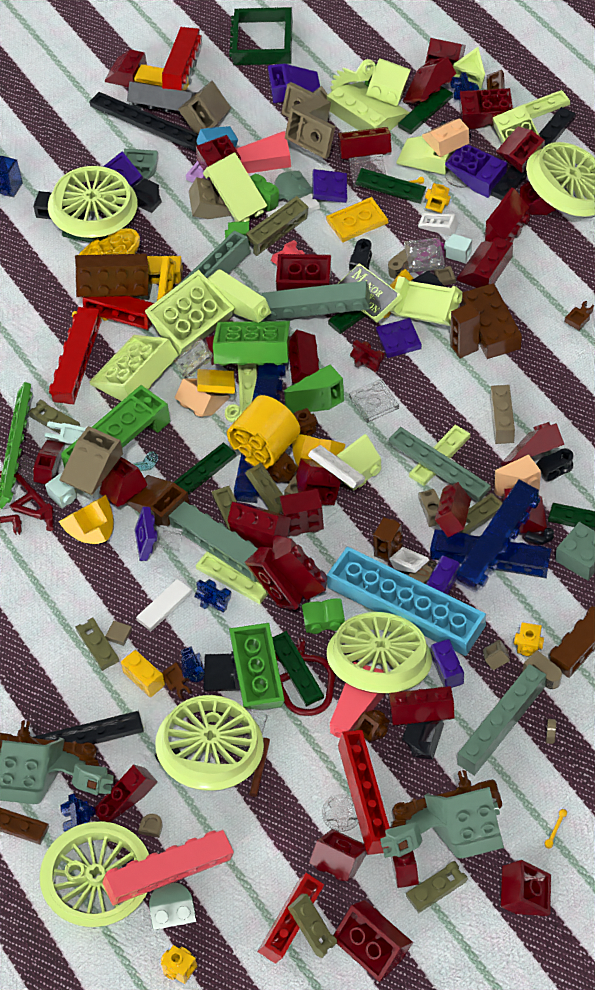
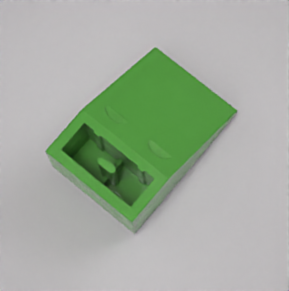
M331 364L321 368L316 373L305 377L302 381L284 390L285 406L292 413L308 408L310 412L330 410L344 402L343 378Z

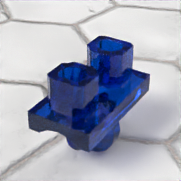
M461 72L460 77H452L450 82L451 88H455L454 100H460V91L479 90L477 83L468 81L466 72Z
M210 579L205 582L202 580L196 582L197 590L194 597L201 601L200 607L206 609L208 606H211L224 613L231 599V590L223 588L220 591L216 588V583Z
M192 646L181 650L184 679L189 678L192 682L201 681L204 678L205 672L200 652L195 654Z
M74 793L68 795L69 801L60 805L62 815L71 817V820L63 822L64 832L75 826L89 823L90 817L96 813L95 808L88 805V801L77 799Z

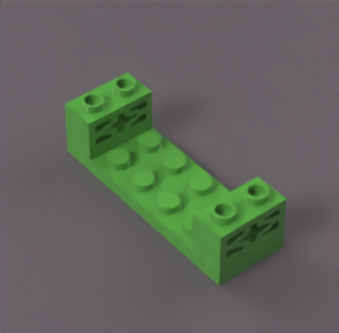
M140 385L93 425L92 428L119 439L123 448L147 426L158 433L169 424L171 420L168 404L143 385ZM77 440L61 453L64 468Z

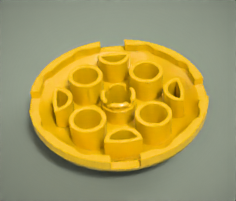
M120 229L101 241L97 238L87 245L79 255L135 254L139 248L140 236L134 229Z

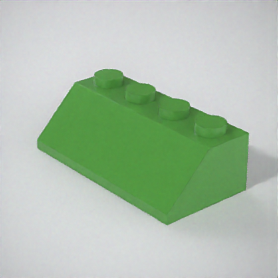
M262 623L229 628L243 707L256 710L282 707L284 695L270 624Z

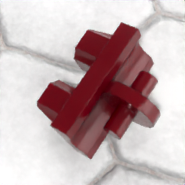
M358 340L353 341V350L350 353V357L355 359L354 364L356 366L364 365L374 372L378 371L385 355L380 350H372L368 342L364 341L361 343Z

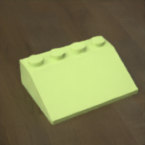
M363 82L340 86L327 95V100L331 102L329 112L357 130L388 127L390 131L410 113L399 105L394 106L367 96L368 86Z
M198 270L146 309L145 313L161 337L170 340L180 358L215 331L217 322L229 320L233 315L235 307Z
M133 335L89 383L122 401L140 385L149 389L151 384L163 374V371L174 362L178 353L168 338Z

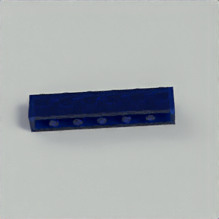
M520 479L517 481L456 572L459 582L475 591H478L481 586L484 587L486 585L491 570L495 571L499 564L498 559L501 555L507 553L510 547L508 544L512 539L515 540L520 532L519 528L522 523H527L532 508L536 509L541 500L538 489Z
M435 529L430 547V559L440 560L441 556H445L463 565L547 579L552 548L528 545L523 542H510L504 539H492L486 536H474L467 533H456L447 537L443 530Z

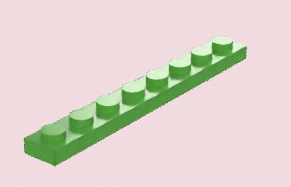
M24 382L17 392L0 479L1 509H3L6 503H10L13 497L11 489L16 481L14 474L18 469L19 463H17V459L22 450L19 447L24 439L22 431L27 423L25 416L28 414L30 408L28 402L32 396V392H30L31 384L28 382Z

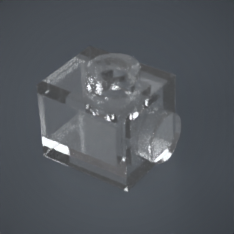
M160 525L159 530H156V546L180 551L183 530Z

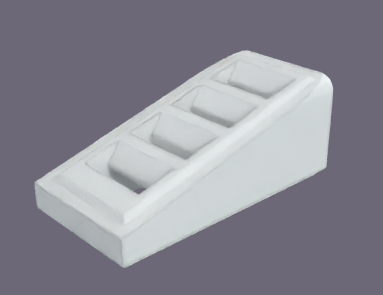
M423 213L418 227L451 236L455 234L458 220L456 215Z
M402 547L390 558V561L396 570L416 573L429 559Z

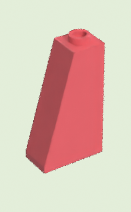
M285 131L236 149L241 156L240 161L247 173L291 167Z
M365 665L363 669L369 671L371 666ZM375 668L374 672L384 673L382 669ZM345 683L330 721V733L340 738L342 732L355 731L354 729L359 717L364 712L373 710L386 693L369 692Z

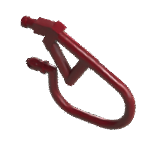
M16 472L14 477L27 491V494L9 505L11 510L40 520L45 519L46 530L53 531V507L50 503L47 504L34 488ZM33 499L40 509L34 510L22 505ZM18 514L0 517V523L12 522L13 532L15 535H17L16 532L20 535L22 532V521Z
M299 638L296 647L303 660L319 663L328 672L326 698L316 708L303 709L295 706L291 702L282 683L290 680L285 672L280 675L284 704L291 712L297 715L314 716L324 712L332 702L335 673L325 658L305 654L306 642L304 638L303 642Z

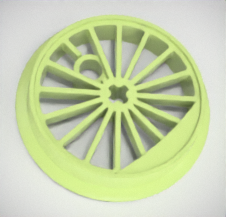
M554 142L539 149L529 157L526 166L528 179L541 198L554 208L570 215L583 217L595 215V157L576 145ZM573 189L577 198L573 197Z
M86 166L74 169L59 179L50 195L48 212L52 221L63 231L79 237L94 238L110 235L124 228L133 219L138 202L135 191L120 173L106 167ZM89 181H94L92 189ZM82 182L87 183L88 189L82 184ZM78 209L72 216L68 215L69 213ZM87 209L84 220L77 219ZM97 210H101L107 218L99 219ZM90 211L95 212L96 220H88Z
M368 612L349 618L339 627L338 631L330 639L327 647L328 663L334 673L349 685L369 692L394 693L412 688L428 675L432 665L431 651L420 629L409 620L391 613ZM379 630H384L382 638L380 637ZM388 631L392 632V633L386 638ZM363 658L357 664L352 663V661ZM369 661H373L369 671L363 669ZM387 661L394 668L390 672H388ZM377 663L382 664L384 673L374 672Z
M203 695L190 698L172 710L158 729L155 747L160 764L173 779L194 789L211 791L230 788L247 779L261 761L264 743L258 724L243 706L226 697ZM204 711H213V712L207 713L206 715H205V713H204ZM216 711L222 712L224 714L221 717L218 713H216ZM200 712L203 725L193 713ZM229 715L234 717L233 720L222 726ZM187 716L194 725L182 719ZM209 722H216L217 724H216V725H210V724H208V723H209ZM239 723H241L244 726L241 728L231 729ZM175 725H178L188 731L175 730L173 728ZM247 733H248L249 736H250V739L238 738V737H233V736H238V735H242V734H247ZM169 736L188 738L174 742H169L168 740ZM231 744L250 746L248 752H245ZM189 746L177 755L172 751L175 748ZM198 749L191 760L184 759V757ZM226 750L242 757L239 762H235ZM203 751L206 752L204 762H198L197 760ZM217 751L229 764H220ZM209 753H213L216 764L208 763Z
M89 822L75 826L60 835L51 844L43 858L40 868V887L43 897L49 907L59 917L72 924L84 927H101L116 923L130 915L141 904L147 893L129 899L120 906L116 904L114 905L115 909L105 912L101 889L107 897L108 894L102 883L104 876L110 869L119 868L133 858L138 860V862L146 859L149 853L143 842L133 832L123 826L109 822ZM104 840L99 862L96 864L92 841ZM108 841L117 843L118 845L103 864ZM86 842L89 843L92 865L88 863L78 849V845ZM123 847L130 852L110 866ZM74 849L83 863L77 860L72 861L65 855ZM61 861L67 863L65 870L57 869ZM76 869L81 872L78 876L70 875ZM55 876H64L68 882L54 884ZM79 886L61 899L56 893L57 890ZM98 890L102 913L91 914L96 891ZM83 892V894L78 899L73 908H70L65 904L67 901H69L79 893ZM91 892L87 913L77 911Z

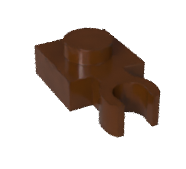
M584 301L580 309L574 307L565 317L564 322L580 331L590 320V314L594 311V305L586 308L587 301Z
M175 662L162 672L168 688L171 691L177 689L179 698L185 699L182 695L184 690H187L188 694H192V690L185 685V682L189 679L179 663Z

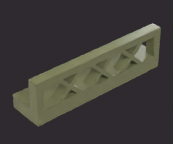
M299 197L293 198L246 233L248 240L254 245L253 254L255 256H258L307 219L309 207Z

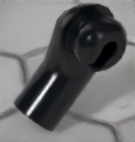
M545 528L544 532L539 535L527 531L525 540L537 545L546 544L553 540L554 530Z

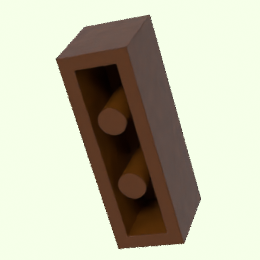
M471 303L451 311L450 347L459 359L479 350V322L481 315L479 310L474 308Z

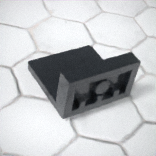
M231 651V654H205L204 691H240L233 651Z

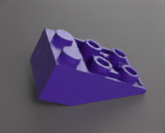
M288 64L268 66L273 103L284 102L287 84L290 82L310 92H314L320 87L317 71Z
M468 144L458 148L445 163V166L470 189L487 198L491 196V190L507 172V162Z

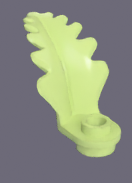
M366 59L360 64L357 71L342 68L343 71H336L339 76L333 75V78L336 80L331 81L333 86L330 88L334 91L340 86L349 85L350 82L369 81L370 77L375 73V63L370 59Z

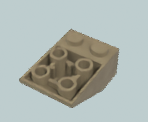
M212 80L179 107L178 110L191 129L199 134L200 129L213 128L231 109V106Z
M196 177L188 191L192 216L204 219L232 216L212 181Z
M88 426L77 440L60 477V481L93 495L123 455L121 441Z

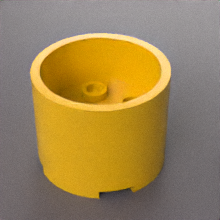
M260 395L249 404L227 430V438L234 450L238 449L246 456L245 461L253 466L262 463L265 469L276 463L298 437L300 425L296 417L285 405L272 397Z

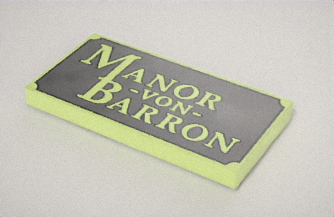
M360 263L338 283L367 281L371 292L370 308L361 311L375 322H379L403 299L400 293Z

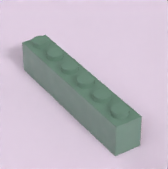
M233 231L180 283L198 270L206 278H209L219 269L229 274L251 252L248 237Z
M367 281L264 292L262 296L266 299L271 313L264 320L366 310L370 308L371 292Z
M185 501L168 516L171 527L252 581H257L256 577L244 563L258 550L250 541H245L236 532H231L222 523H217L210 515L203 514L196 506L189 505Z
M530 664L526 667L458 752V766L472 775H476L545 688V673Z

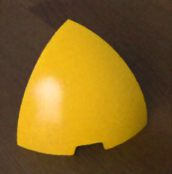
M299 434L292 442L295 462L299 466L301 458L312 459L308 455L311 450L319 445L337 456L345 449L346 444Z
M106 495L63 518L59 523L75 539L84 543L98 544L110 538L113 531V514Z

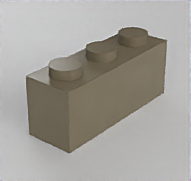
M510 385L491 386L490 401L495 444L514 443L515 426Z

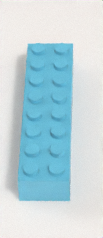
M348 546L327 574V587L375 612H385L401 616L416 625L424 636L436 642L450 639L454 650L464 656H467L486 626V613Z

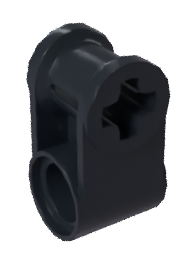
M360 239L356 242L350 258L349 270L354 269L359 263L369 270L372 258V243L370 240Z
M563 448L542 457L536 465L541 470L545 480L552 481L572 471L574 454L570 449Z

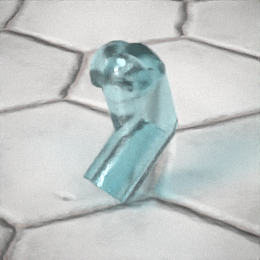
M150 451L143 462L133 464L140 471L151 470L158 460V455Z

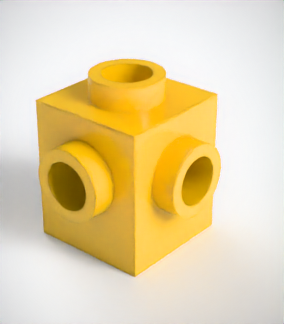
M433 183L432 188H428L425 194V199H427L425 208L442 213L444 206H448L451 198L448 195L450 188Z
M521 623L520 633L515 634L514 645H518L517 653L531 656L537 650L543 649L542 625Z
M173 945L170 950L164 952L161 958L163 974L171 980L177 979L184 984L187 983L197 968L196 958L191 956V952L184 947L178 948Z

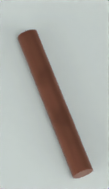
M263 738V755L254 771L249 795L252 797H257L270 743L269 738Z

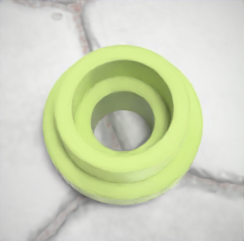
M236 404L229 405L225 409L227 421L235 422L242 414V408Z

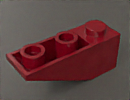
M46 440L38 452L33 467L34 482L46 484L55 478L65 443Z
M133 764L111 789V794H107L92 811L102 822L110 823L144 798L158 781L145 767Z
M411 851L401 857H391L397 888L419 885L414 852Z

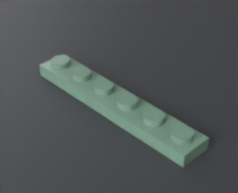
M401 426L389 438L391 445L453 485L459 482L465 492L479 502L491 490V485Z

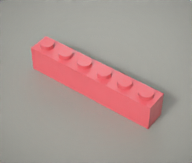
M213 830L206 833L200 839H189L184 845L179 847L173 845L163 853H152L142 861H131L126 867L121 869H110L106 872L102 883L114 906L230 861L234 851L224 831L216 832Z

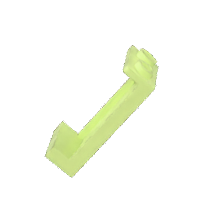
M236 153L225 157L204 170L203 175L206 179H211L234 217L235 222L250 221L249 218L252 216L257 218L264 213L263 210L267 207V204Z
M398 276L394 290L400 293L403 299L390 312L399 317L451 326V311L458 308L462 301L463 292L456 286H452V288L412 282L405 277Z

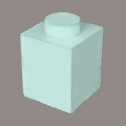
M452 234L450 239L446 240L444 244L446 258L466 263L472 252V239Z
M61 474L46 483L45 486L48 496L61 508H64L77 497L74 487L60 481Z

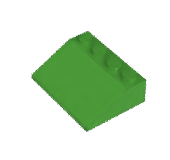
M254 321L217 322L213 340L214 364L228 365L230 363H237L238 365H246L248 363H255L257 365H264L266 363L282 365L288 363L290 321H261L259 323Z

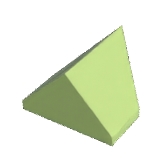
M477 47L454 63L453 68L457 74L452 79L482 89L485 71L480 51Z

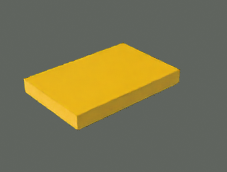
M372 197L326 216V221L342 243L388 224V218Z
M197 369V391L234 394V371Z

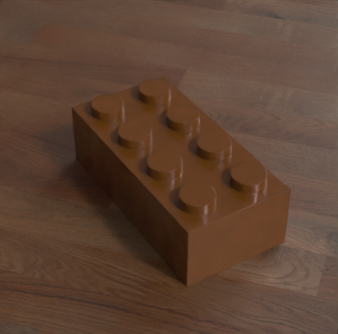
M147 254L75 255L76 297L148 296Z
M494 283L462 293L460 307L471 303L480 312L479 345L487 359L521 349L522 335Z

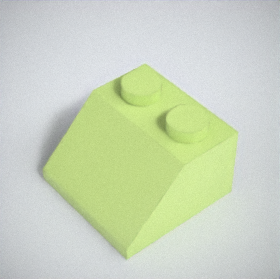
M379 58L366 95L398 106L411 69Z
M366 434L337 455L338 458L365 476L364 482L354 489L346 484L353 491L358 487H362L368 479L376 476L381 471V457Z

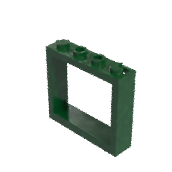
M292 7L234 9V15H231V25L233 26L230 27V33L233 38H230V48L232 49H229V57H232L233 65L291 64ZM285 22L284 49L238 50L239 23Z

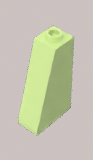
M219 269L207 278L235 307L234 314L259 323L271 313L268 303L263 296Z

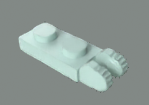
M49 421L47 423L49 428L61 429L60 435L45 433L44 437L71 445L82 435L86 428Z

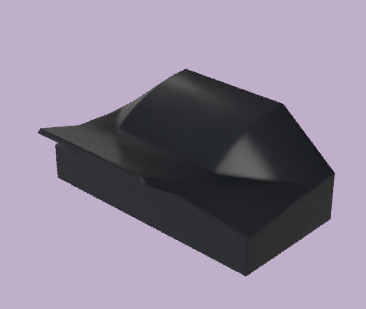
M144 178L140 183L132 187L137 196V207L153 213L162 203L159 195V184Z
M443 720L407 724L402 740L410 747L413 757L433 760L444 722Z

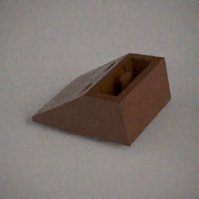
M147 475L144 479L148 485L140 493L131 497L126 504L139 513L142 507H150L151 515H154L155 518L154 524L165 530L171 524L168 516L184 501L189 504L188 492L173 482Z

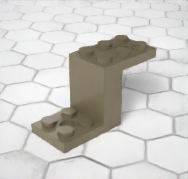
M292 82L288 83L281 113L289 117L285 139L324 159L328 158L336 127L327 122L331 102Z

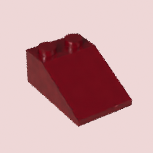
M546 422L533 427L534 431L529 432L501 462V466L503 467L527 455L533 457L565 445L557 423L550 425V422Z

